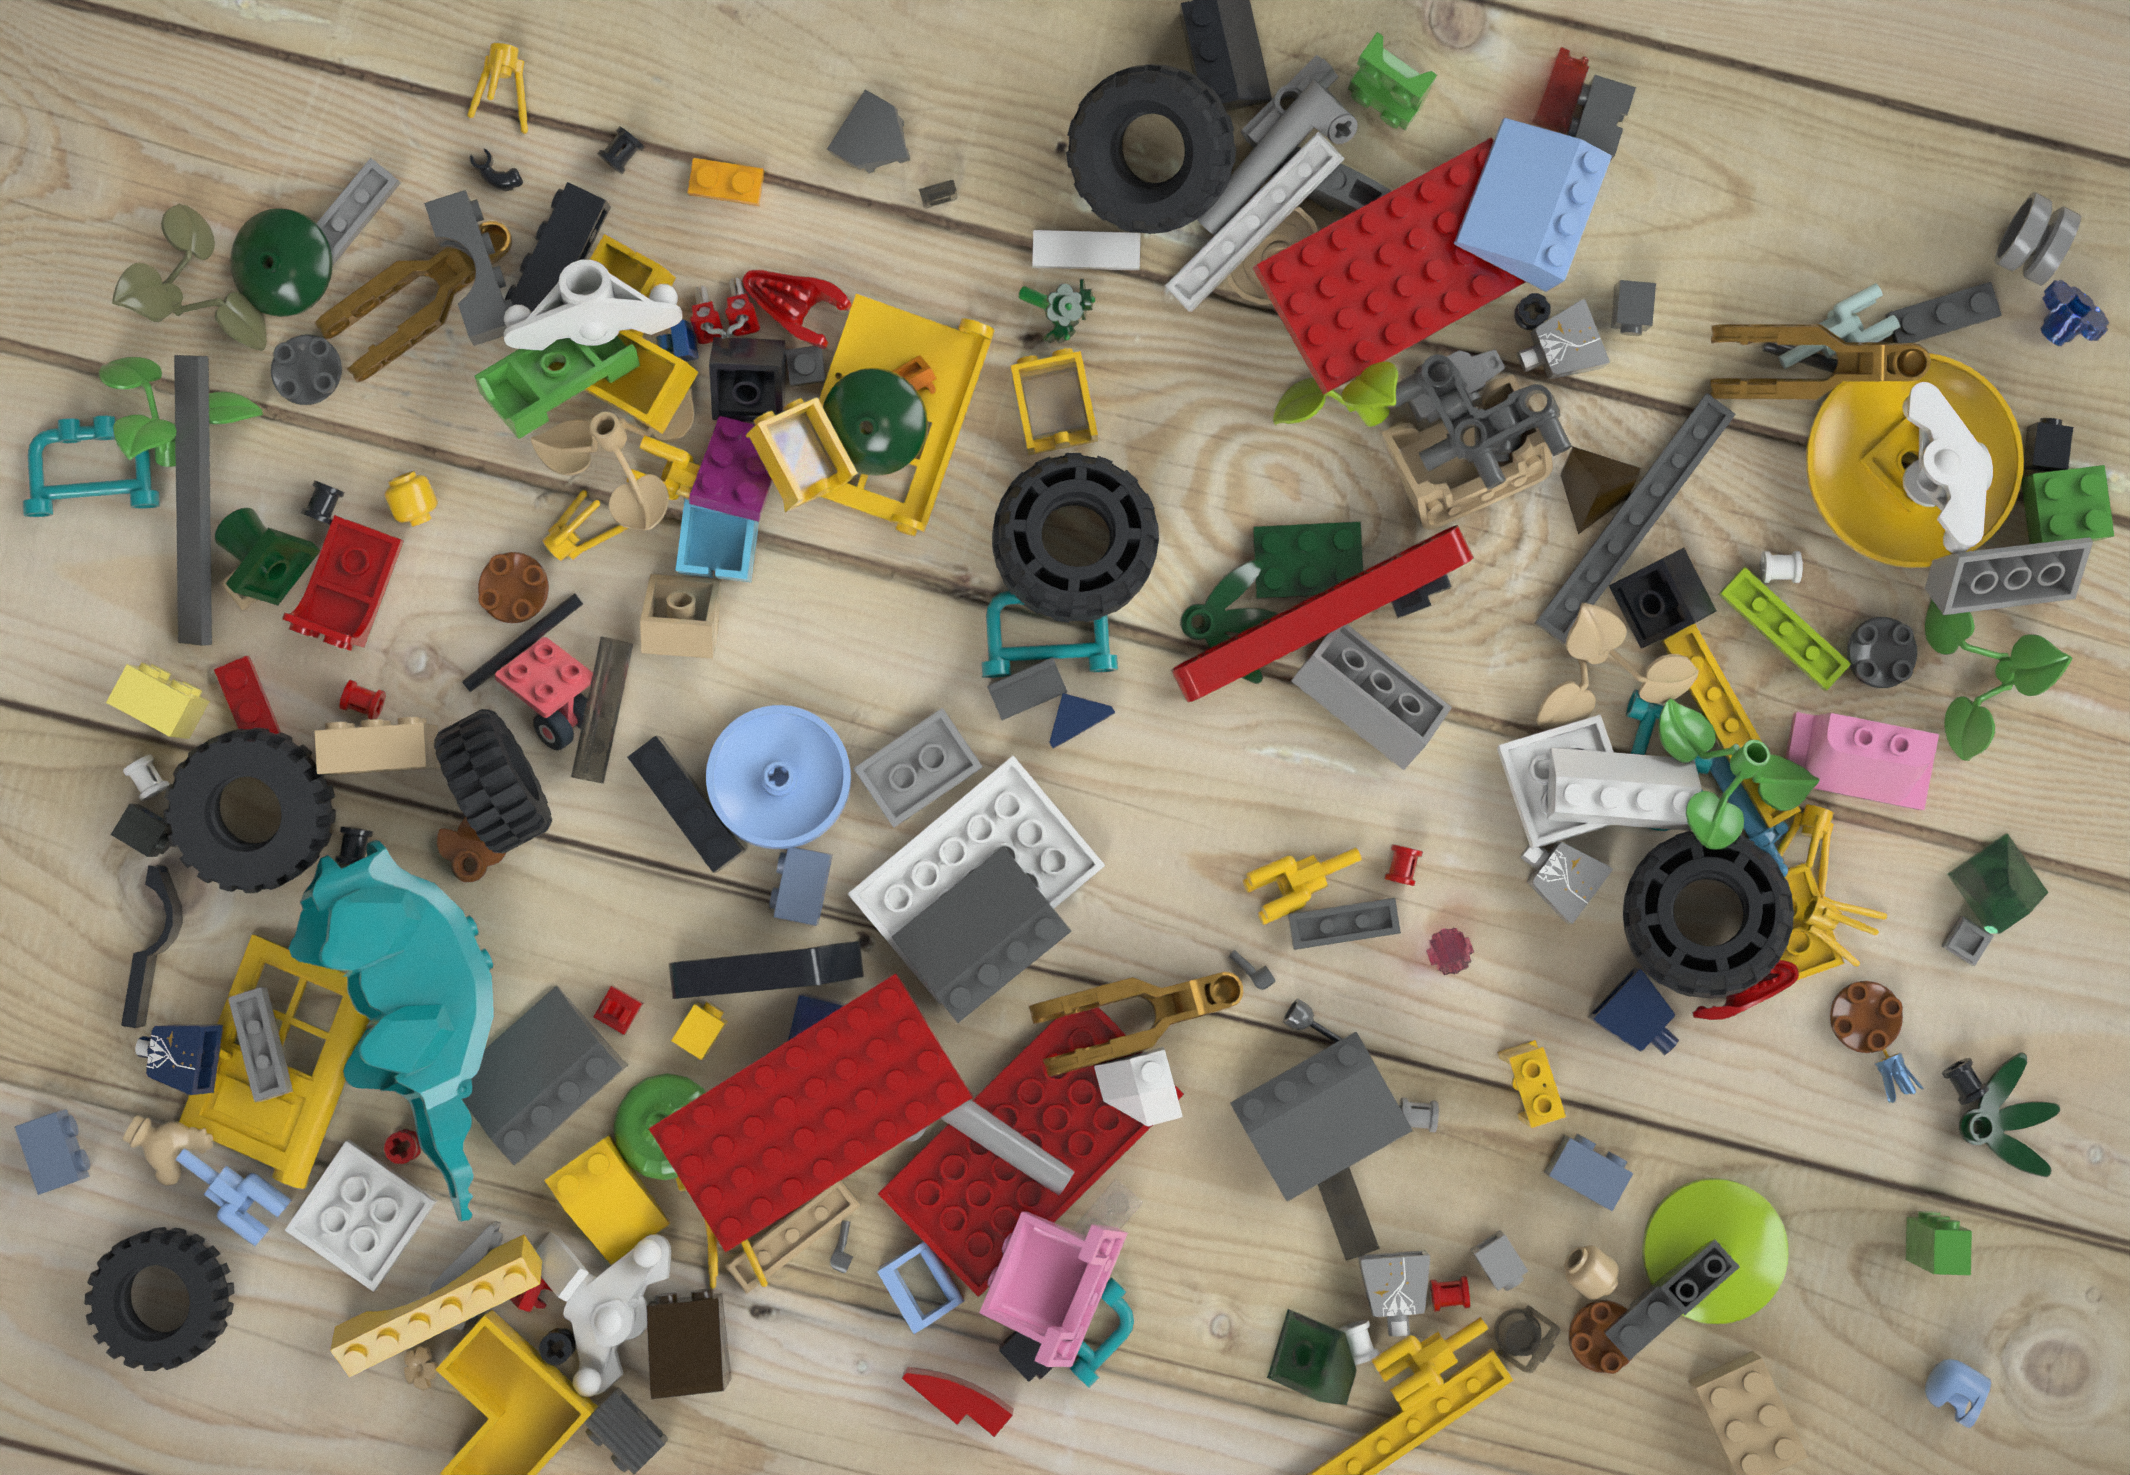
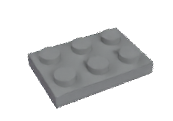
M941 708L853 769L893 828H895L976 773L983 766L945 710Z

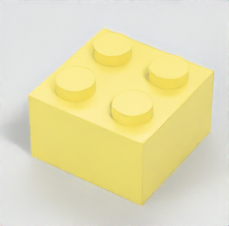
M141 662L139 666L126 664L106 703L169 737L190 739L210 701L200 696L203 691L200 688L186 681L180 682L175 679L171 681L169 680L170 672L154 664L150 666Z

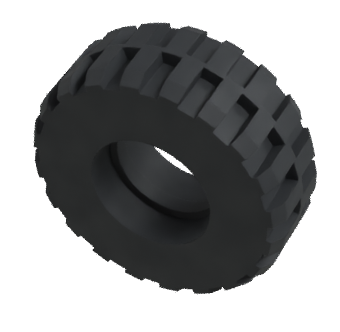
M241 728L208 739V741L198 745L188 753L187 759L179 763L173 772L175 779L173 784L167 786L165 799L169 800V808L163 811L164 823H170L172 834L168 835L172 847L178 845L183 854L179 859L186 868L193 866L199 871L197 877L207 884L214 881L219 884V888L222 890L233 892L238 889L243 890L246 894L278 888L301 875L319 859L320 852L328 845L332 836L329 831L331 824L335 823L336 810L332 809L331 799L335 798L333 786H327L324 776L317 774L316 763L310 757L313 752L304 744L296 745L292 742L293 737L282 732L274 734L266 728L247 730ZM241 777L256 778L268 785L277 796L281 807V823L278 831L267 841L261 843L243 841L232 834L226 827L220 812V800L224 788L233 780Z

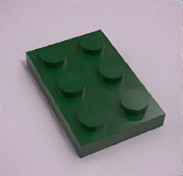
M1361 522L1253 527L1254 559H1259L1263 563L1262 569L1255 579L1256 599L1314 596L1363 571Z

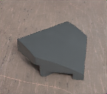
M865 89L827 150L835 157L857 169L864 168L868 173L875 172L877 167L898 161L901 164L910 161V154L906 148L903 132L904 120L898 115V110L887 101Z

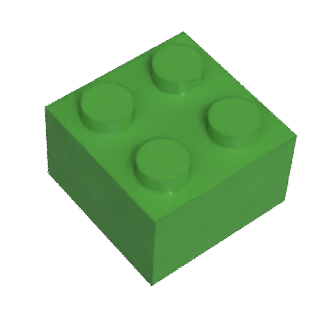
M2105 465L2036 473L2022 478L2021 485L2029 544L2088 537L2092 541H2099L2114 537Z

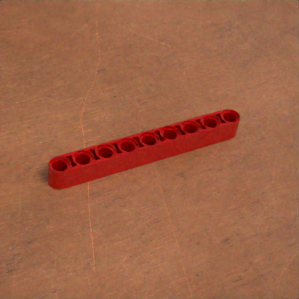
M1459 526L1449 527L1180 663L1171 672L1188 703L1193 702L1467 564L1474 559V556Z

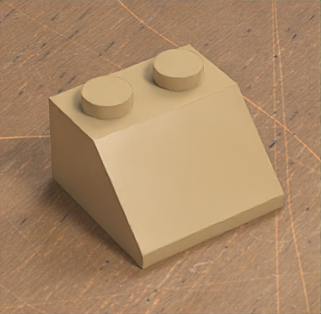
M650 574L640 617L641 653L713 658L718 636L721 579Z

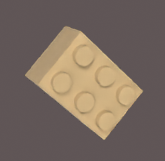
M420 717L397 718L398 725H391V721H383V719L362 720V727L355 728V723H325V730H314L317 774L347 775L440 768L433 744L438 734V725L427 724V718Z
M1754 1351L1688 1381L1731 1475H1771L1808 1458L1762 1357Z

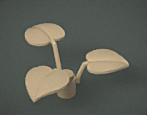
M691 386L663 434L636 419L635 421L639 427L627 423L624 418L618 420L613 413L602 412L592 419L590 425L582 420H569L554 426L540 435L531 437L532 446L540 460L549 469L561 475H575L585 471L591 463V453L597 452L599 445L605 451L614 452L630 484H623L614 490L609 500L610 513L614 520L623 527L639 531L650 530L662 520L666 513L669 502L668 491L663 481L653 474H647L636 481L621 452L627 440L625 430L643 437L644 435L650 436L653 433L654 437L661 442H671L683 437L692 427L695 416Z
M1581 603L1578 616L1566 639V648L1569 654L1577 658L1580 664L1581 682L1578 686L1573 681H1565L1554 687L1543 700L1536 716V723L1542 728H1557L1588 718L1595 708L1596 698L1591 691L1586 690L1588 687L1586 663L1600 664L1607 659L1608 654L1620 663L1635 679L1643 682L1638 693L1643 700L1650 703H1665L1670 698L1674 700L1681 696L1695 682L1699 670L1687 657L1679 654H1667L1654 660L1648 666L1646 675L1639 673L1615 650V648L1622 644L1626 636V627L1623 621L1604 608Z

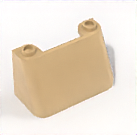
M1509 375L1503 379L1497 378L1489 382L1482 393V404L1476 407L1479 410L1492 408L1507 400L1509 394L1521 389L1514 375ZM1528 402L1529 410L1534 411ZM1443 421L1419 432L1412 423L1398 422L1382 432L1383 442L1421 525L1427 530L1444 526L1545 480L1553 470L1552 453L1538 428H1532L1522 433V446L1512 452V454H1509V460L1498 462L1506 481L1490 490H1487L1474 463H1469L1468 460H1463V458L1459 460L1456 457L1431 471L1426 469L1419 452L1447 438L1446 434L1449 432ZM1474 427L1468 429L1464 434L1463 440L1467 446L1475 445Z

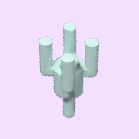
M1876 283L1837 303L1833 310L1828 313L1827 319L1818 323L1845 342H1879L1893 335V331L1900 328L1897 318L1892 315L1864 330L1863 324L1856 313L1875 304L1876 299L1883 296L1880 287ZM1799 345L1778 356L1783 368L1786 369L1820 350L1827 358L1836 355V352L1826 345Z

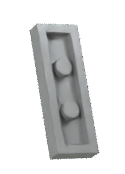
M372 158L367 161L316 223L328 240L333 265L401 184L398 179Z
M259 987L229 997L254 1102H263L293 1092L267 988Z

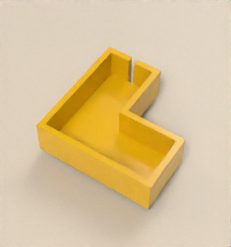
M605 234L589 259L601 263L608 270V273L649 298L650 292L655 286L659 284L672 286L676 279L662 265L638 252L635 253L631 248ZM634 329L620 330L617 336L626 346L634 345L640 366L611 384L603 378L584 390L663 434L699 372L686 361L642 337L643 332ZM554 362L547 369L557 371L562 369L565 363Z
M492 1309L481 1318L435 1369L488 1418L487 1422L440 1474L537 1475L598 1407L589 1397L579 1395L574 1390L572 1382L554 1365L546 1363L541 1358L540 1353Z

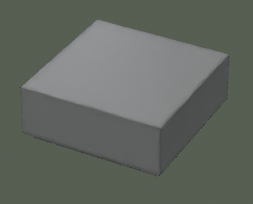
M1960 916L1942 944V947L1971 966H1975L1994 935L1964 916Z

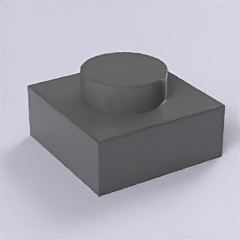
M809 346L786 350L791 387L825 382L826 373L821 348Z

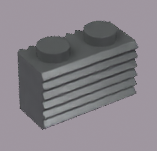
M619 1387L584 1422L588 1427L585 1432L591 1441L598 1446L604 1444L613 1453L611 1456L613 1463L621 1471L626 1472L629 1469L634 1475L668 1441V1437L663 1434L662 1430Z

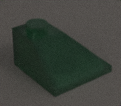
M2008 833L1947 873L1985 930L1994 934H2001L2029 915L2049 893Z
M1288 1309L1267 1378L1319 1402L1347 1405L1357 1369L1345 1332L1297 1311Z

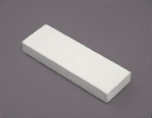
M1033 230L1032 266L1033 268L1139 270L1140 233Z

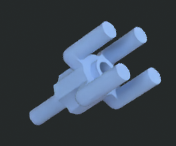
M185 1148L176 1158V1161L210 1185L204 1195L221 1207L217 1212V1218L253 1246H256L269 1230L268 1227L246 1212L253 1202L256 1201L278 1218L292 1201L255 1173L248 1174L244 1179L226 1166L219 1174Z

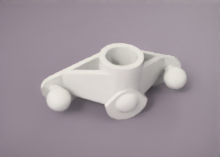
M579 260L564 268L560 274L559 282L532 313L524 305L517 304L505 311L504 323L507 328L504 331V342L512 348L544 350L557 339L571 338L576 343L586 346L601 345L614 339L620 330L634 329L652 335L673 327L682 320V310L676 305L678 300L677 292L668 284L655 286L651 290L649 298L608 273V270L601 263L594 260Z
M1921 382L1910 390L1908 397L1902 405L1903 413L1907 417L1906 419L1919 427V460L1914 461L1905 470L1903 487L1907 495L1915 503L1924 507H1934L1936 505L1941 510L1937 520L1945 529L1943 544L1946 550L1953 554L1966 552L1970 547L1975 546L1983 536L1986 491L1989 489L1993 478L1991 456L1985 445L1976 441L1939 389L1928 382Z
M658 1234L649 1235L638 1242L630 1252L598 1277L588 1273L567 1301L563 1315L565 1319L572 1322L580 1361L579 1371L573 1377L572 1382L574 1390L579 1395L585 1397L600 1395L624 1374L617 1352L618 1347L625 1340L634 1339L643 1334L647 1328L646 1306L648 1303L643 1297L647 1286L669 1278L671 1245L665 1237Z

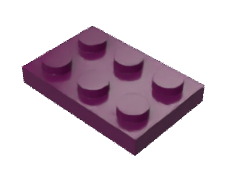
M719 416L692 487L689 504L757 522L760 521L773 480L750 437H746V434L755 426L754 424ZM785 432L773 436L782 456L788 441V433Z

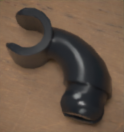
M484 148V152L488 157L484 165L476 164L475 158L472 154L470 155L471 164L480 172L484 181L491 187L501 191H512L513 188L523 184V180L516 168H511L507 172L495 171L492 168L493 156L487 149Z

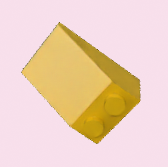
M610 1135L544 1180L563 1209L610 1265L630 1252L638 1242L649 1235L658 1233L671 1224L635 1170L627 1165Z

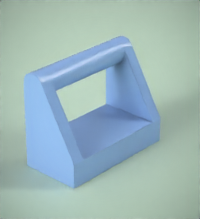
M924 1241L881 1265L877 1270L913 1334L924 1329L965 1301L941 1259ZM919 1253L922 1255L948 1302L926 1315L921 1311L897 1270L899 1266Z

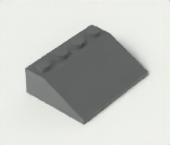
M1003 846L895 933L892 938L956 1022L959 1023L1072 932V930Z
M555 986L484 1050L480 1069L471 1078L472 1093L469 1097L462 1100L488 1137L513 1165H516L628 1065L558 986Z
M1357 1032L1352 1033L1230 1102L1248 1137L1287 1202L1413 1131Z

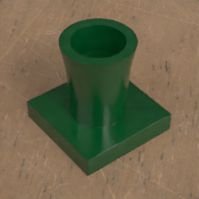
M240 508L233 511L220 522L215 532L216 544L241 562L225 584L234 593L277 606L321 551L311 541L269 527L266 529L258 514L252 508Z

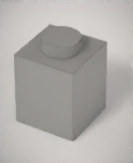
M1501 1230L1470 1249L1497 1291L1502 1288L1508 1291L1516 1287L1524 1280L1522 1275L1528 1272L1510 1241Z

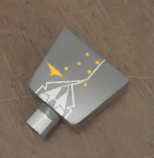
M1585 299L1536 327L1530 333L1534 346L1517 352L1524 372L1543 366L1548 379L1598 370L1610 363Z
M1556 842L1549 852L1543 847L1531 849L1530 845H1528L1520 856L1521 859L1535 868L1527 883L1568 924L1574 923L1613 870L1610 866L1563 842Z
M1426 1250L1358 1255V1262L1372 1315L1374 1317L1387 1316L1389 1336L1410 1335L1409 1315L1425 1313L1430 1255Z

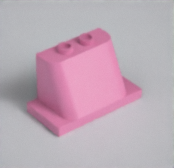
M1794 712L1785 758L1802 766L1813 776L1820 779L1813 789L1924 810L1939 734L1835 713L1810 715Z
M1021 1212L1013 1233H1010L1004 1241L1002 1247L1004 1255L999 1267H996L989 1277L988 1286L990 1288L979 1313L1041 1343L1034 1361L1046 1367H1072L1128 1233L1117 1227L1092 1224L1087 1236H1084L1029 1212Z

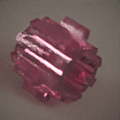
M1454 927L1452 929L1444 928L1431 936L1432 940H1429L1431 948L1426 950L1431 966L1436 965L1437 970L1442 971L1443 975H1455L1469 967L1468 964L1471 963L1470 954L1474 953L1469 937L1465 938L1463 932L1458 931Z

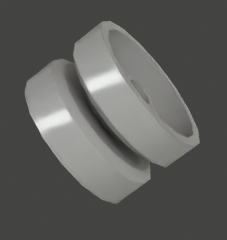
M2036 192L2031 193L2010 222L1997 249L1995 263L2010 271H2014L2024 264V278L2042 286L2052 277L2067 254L2080 226L2081 215L2064 206L2052 213V201Z

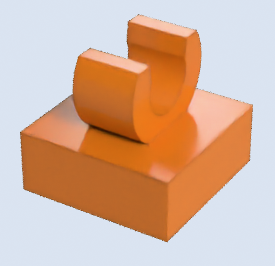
M920 355L892 371L905 378L916 390L925 386L931 394L936 392L932 381L937 378L931 367Z

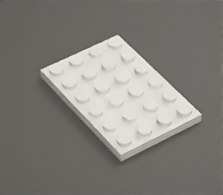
M1014 756L1009 758L848 893L939 1004H941L940 1000L893 940L892 936L1003 846L1053 908L1057 907L1105 866Z

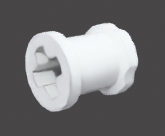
M1769 551L1762 552L1760 559L1762 583H1770V580H1792L1793 583H1800L1803 571L1800 551H1793L1792 555H1771Z
M152 755L138 759L123 770L126 776L132 778L140 791L139 798L141 801L153 798L166 790L169 785L168 781L162 780L152 764L154 761Z
M1368 1320L1356 1321L1338 1329L1339 1335L1344 1336L1350 1357L1347 1359L1349 1365L1362 1364L1371 1361V1359L1379 1355L1378 1349L1373 1348L1368 1333V1328L1370 1327Z

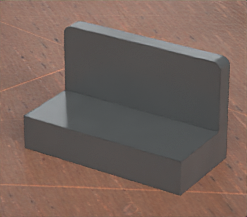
M1054 658L987 686L1002 721L1068 692Z

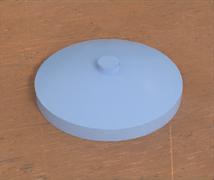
M772 705L757 708L743 714L723 730L714 743L708 758L706 785L715 813L725 827L734 835L758 847L787 849L815 840L836 822L848 800L851 786V769L848 755L841 739L824 720L801 708Z

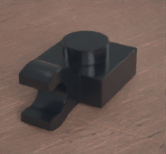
M1447 574L1392 601L1397 619L1431 607L1428 596L1443 592L1452 587Z

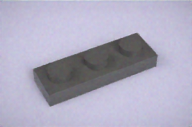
M1991 282L1885 314L1886 318L1894 315L1900 324V328L1893 331L1892 338L1894 343H1916L2002 316Z
M1395 898L1288 914L1293 950L1401 933Z

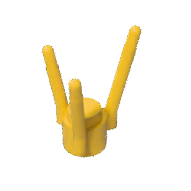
M492 43L489 56H485L484 68L467 116L469 118L474 117L489 75H491L487 99L493 100L499 78L509 79L511 74L515 73L521 132L526 134L528 126L523 81L524 61L518 59V48L504 43Z
M582 490L560 519L548 529L549 534L542 541L558 560L562 561L567 556L574 560L582 552L629 528L618 525L577 546L576 543L580 541V538L575 530L600 506V501L595 500L569 525L566 524L587 496V491Z
M1806 804L1803 813L1798 812L1795 814L1793 823L1777 850L1782 857L1798 829L1803 827L1801 834L1811 837L1806 860V867L1811 868L1816 856L1819 839L1822 840L1818 891L1820 896L1825 894L1830 838L1834 826L1831 821L1834 813L1819 806Z
M1823 895L1821 897L1814 896L1807 905L1803 916V921L1810 924L1807 931L1821 938L1853 966L1858 967L1860 962L1828 935L1825 930L1833 931L1838 923L1841 922L1869 934L1878 935V929L1842 915V912L1839 910L1882 920L1887 919V914L1834 901Z
M704 1219L708 1238L709 1286L711 1289L716 1288V1277L718 1276L717 1242L719 1241ZM747 1239L741 1245L760 1285L766 1287L768 1284Z

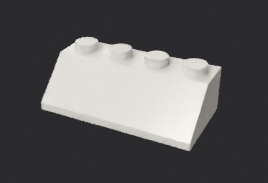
M1550 748L1547 820L1691 830L1686 819V806L1693 795L1701 792L1695 760L1690 763H1683L1674 757Z

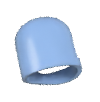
M1946 1359L1938 1363L1930 1372L1925 1384V1393L1929 1402L1937 1408L1946 1402L1953 1405L1956 1410L1955 1421L1967 1428H1971L1984 1406L1990 1391L1991 1380L1963 1362ZM1969 1400H1970V1402H1971V1408H1970V1410L1965 1414V1410H1966L1967 1404H1968V1402H1969Z

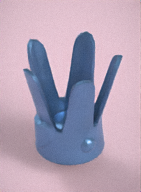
M1886 1049L1882 1050L1886 1058L1876 1062L1875 1065L1883 1077L1889 1103L1896 1101L1892 1076L1904 1094L1916 1093L1910 1078L1920 1089H1924L1906 1067L1901 1052L1889 1057Z

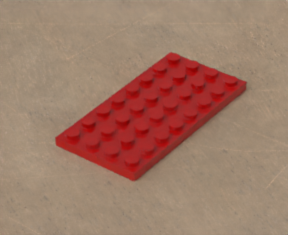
M1492 137L1253 267L1256 276L1323 395L1361 375L1367 367L1386 361L1526 283V281L1454 244L1493 144Z
M895 973L651 1126L649 1130L726 1253L973 1098V1095L899 976Z
M1100 1007L1054 1019L972 1100L1075 1171L1059 1196L950 1124H947L878 1192V1195L978 1297L989 1288V1277L992 1271L999 1267L1004 1255L1002 1252L1004 1241L1010 1233H1013L1021 1212H1029L1055 1223L1152 1127L1144 1125L1103 1101L1094 1068L1098 1064L1050 1077L1047 1075L1043 1059L1126 1036ZM1175 1085L1179 1100L1184 1093Z

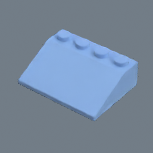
M1508 118L1502 119L1454 244L1547 292L1566 279L1612 155L1582 139Z

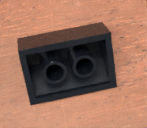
M1191 0L1181 3L1179 15L1192 72L1216 92L1221 98V103L1226 112L1270 102L1272 96L1250 0Z

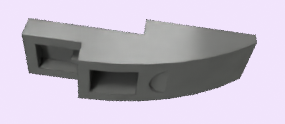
M1297 146L1271 176H1274L1301 147ZM1340 163L1307 198L1329 212L1337 209L1347 216L1388 194L1391 190Z
M1713 1239L1644 1291L1629 1304L1630 1308L1604 1330V1333L1630 1361L1683 1313L1686 1315L1740 1266Z

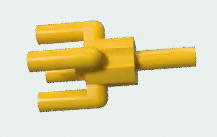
M644 435L639 448L668 460L663 469L661 480L667 488L669 500H677L680 496L689 499L701 465L694 463L692 455L688 452ZM631 469L636 481L647 475Z
M1356 847L1321 863L1314 855H1310L1297 862L1294 857L1288 855L1246 873L1247 878L1242 881L1248 893L1277 881L1283 897L1263 905L1262 911L1258 912L1261 923L1265 925L1304 908L1310 900L1311 894L1328 887L1325 876L1361 861L1362 857Z
M1479 1317L1446 1340L1443 1339L1438 1331L1421 1343L1417 1337L1409 1335L1371 1359L1384 1382L1410 1367L1414 1374L1390 1389L1405 1412L1443 1386L1444 1381L1440 1374L1458 1363L1453 1352L1487 1331L1488 1327L1483 1319Z

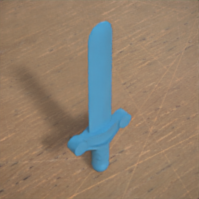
M1725 756L1713 758L1710 771L1724 793L1736 776L1732 773L1730 763ZM1740 783L1728 798V802L1736 805L1743 812V828L1750 838L1749 840L1755 842V845L1771 855L1785 877L1788 874V868L1783 863L1784 860L1774 843L1788 831V825L1785 822H1780L1771 828H1767L1743 785Z

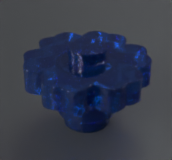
M2054 280L2044 290L2045 295L2042 299L2050 312L2043 319L2044 324L2040 327V330L2053 344L2063 346L2066 342L2070 343L2080 334L2089 341H2098L2108 331L2109 321L2105 313L2095 306L2093 300L2075 286L2070 287L2063 280Z

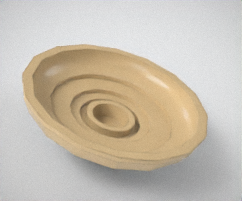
M1297 206L1226 277L1229 286L1245 300L1260 305L1272 304L1253 267L1317 232L1318 229L1315 221L1301 207Z

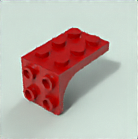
M334 515L301 601L291 613L284 612L282 619L291 622L289 630L317 639L321 633L325 635L323 642L352 651L354 645L365 648L404 540Z

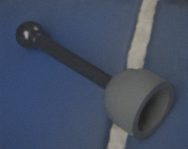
M1298 998L1292 1003L1284 1016L1283 1023L1292 1029L1303 1030L1310 1026L1335 1043L1343 1039L1315 1022L1312 1008Z

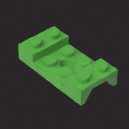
M1377 32L1360 55L1357 62L1360 68L1350 81L1348 90L1352 92L1351 97L1358 104L1365 108L1372 106L1381 113L1380 118L1387 125L1395 129L1399 126L1406 130L1421 110L1437 74L1433 71L1423 74L1415 71L1383 48V36Z
M618 336L607 343L594 346L578 344L571 340V338L557 339L544 350L518 349L474 377L479 393L514 435L520 439L548 422V411L603 378L611 384L640 366L634 345L626 346ZM554 362L565 363V366L560 370L551 371L547 369Z

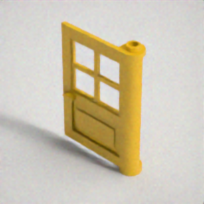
M856 293L819 398L821 406L823 407L831 388L849 373L864 368H882L894 371L920 355L931 367L937 378L932 381L936 389L934 394H931L925 386L917 390L924 402L928 422L932 423L920 459L914 458L909 463L917 468L904 503L865 490L864 487L868 475L862 473L857 487L846 483L844 486L820 497L897 524L895 530L906 535L915 537L917 531L925 532L995 330L988 325L967 318H961L958 326L959 330ZM808 432L793 472V477L798 486L823 476L817 473L821 456Z
M252 934L217 1023L223 1025L214 1093L189 1095L179 1122L189 1128L195 1127L198 1130L206 1128L207 1133L213 1136L212 1141L274 1167L271 1175L273 1179L295 1188L305 1189L310 1179L309 1174L346 1082L343 1072L345 1064L369 1023V1019L355 1010L348 995L347 977H342L346 972L299 962L291 957L288 948ZM266 963L300 977L286 1014L272 1008L274 1017L283 1021L279 1030L282 1047L291 1025L326 1039L312 1076L287 1066L293 1092L263 1102H254L241 1047L234 1043L237 1031L228 998L255 989ZM308 981L343 996L329 1032L294 1018Z

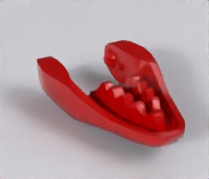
M750 270L744 275L742 280L750 296L790 334L801 341L821 349H825L829 343L825 335L817 334L802 326L810 308L821 301L835 306L840 311H849L852 306L848 297L836 285L814 277L793 276L764 270Z
M1780 960L1771 972L1756 985L1740 993L1726 996V1002L1723 1006L1716 1007L1713 1005L1712 1008L1698 1006L1692 1012L1693 1018L1723 1020L1735 1016L1793 985L1799 978L1798 968L1791 962Z

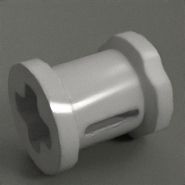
M1407 1098L1400 1099L1399 1107L1411 1127L1425 1128L1429 1132L1436 1133L1439 1116L1437 1101H1431L1428 1104L1408 1102Z

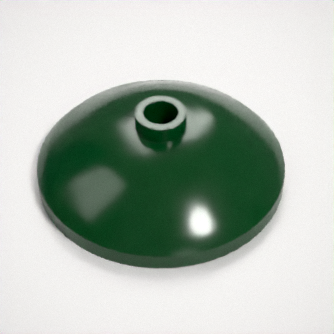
M275 208L254 215L237 233L231 250V272L239 293L243 294L258 311L271 316H295L309 310L322 298L331 280L333 267L332 253L325 234L311 218L295 210ZM269 256L273 258V266L271 268L267 266Z
M864 368L849 373L831 388L823 405L829 421L856 471L859 473L879 476L899 471L914 460L924 445L928 430V419L924 402L913 385L895 372L882 368ZM864 421L871 422L873 425L872 432H867L863 428Z

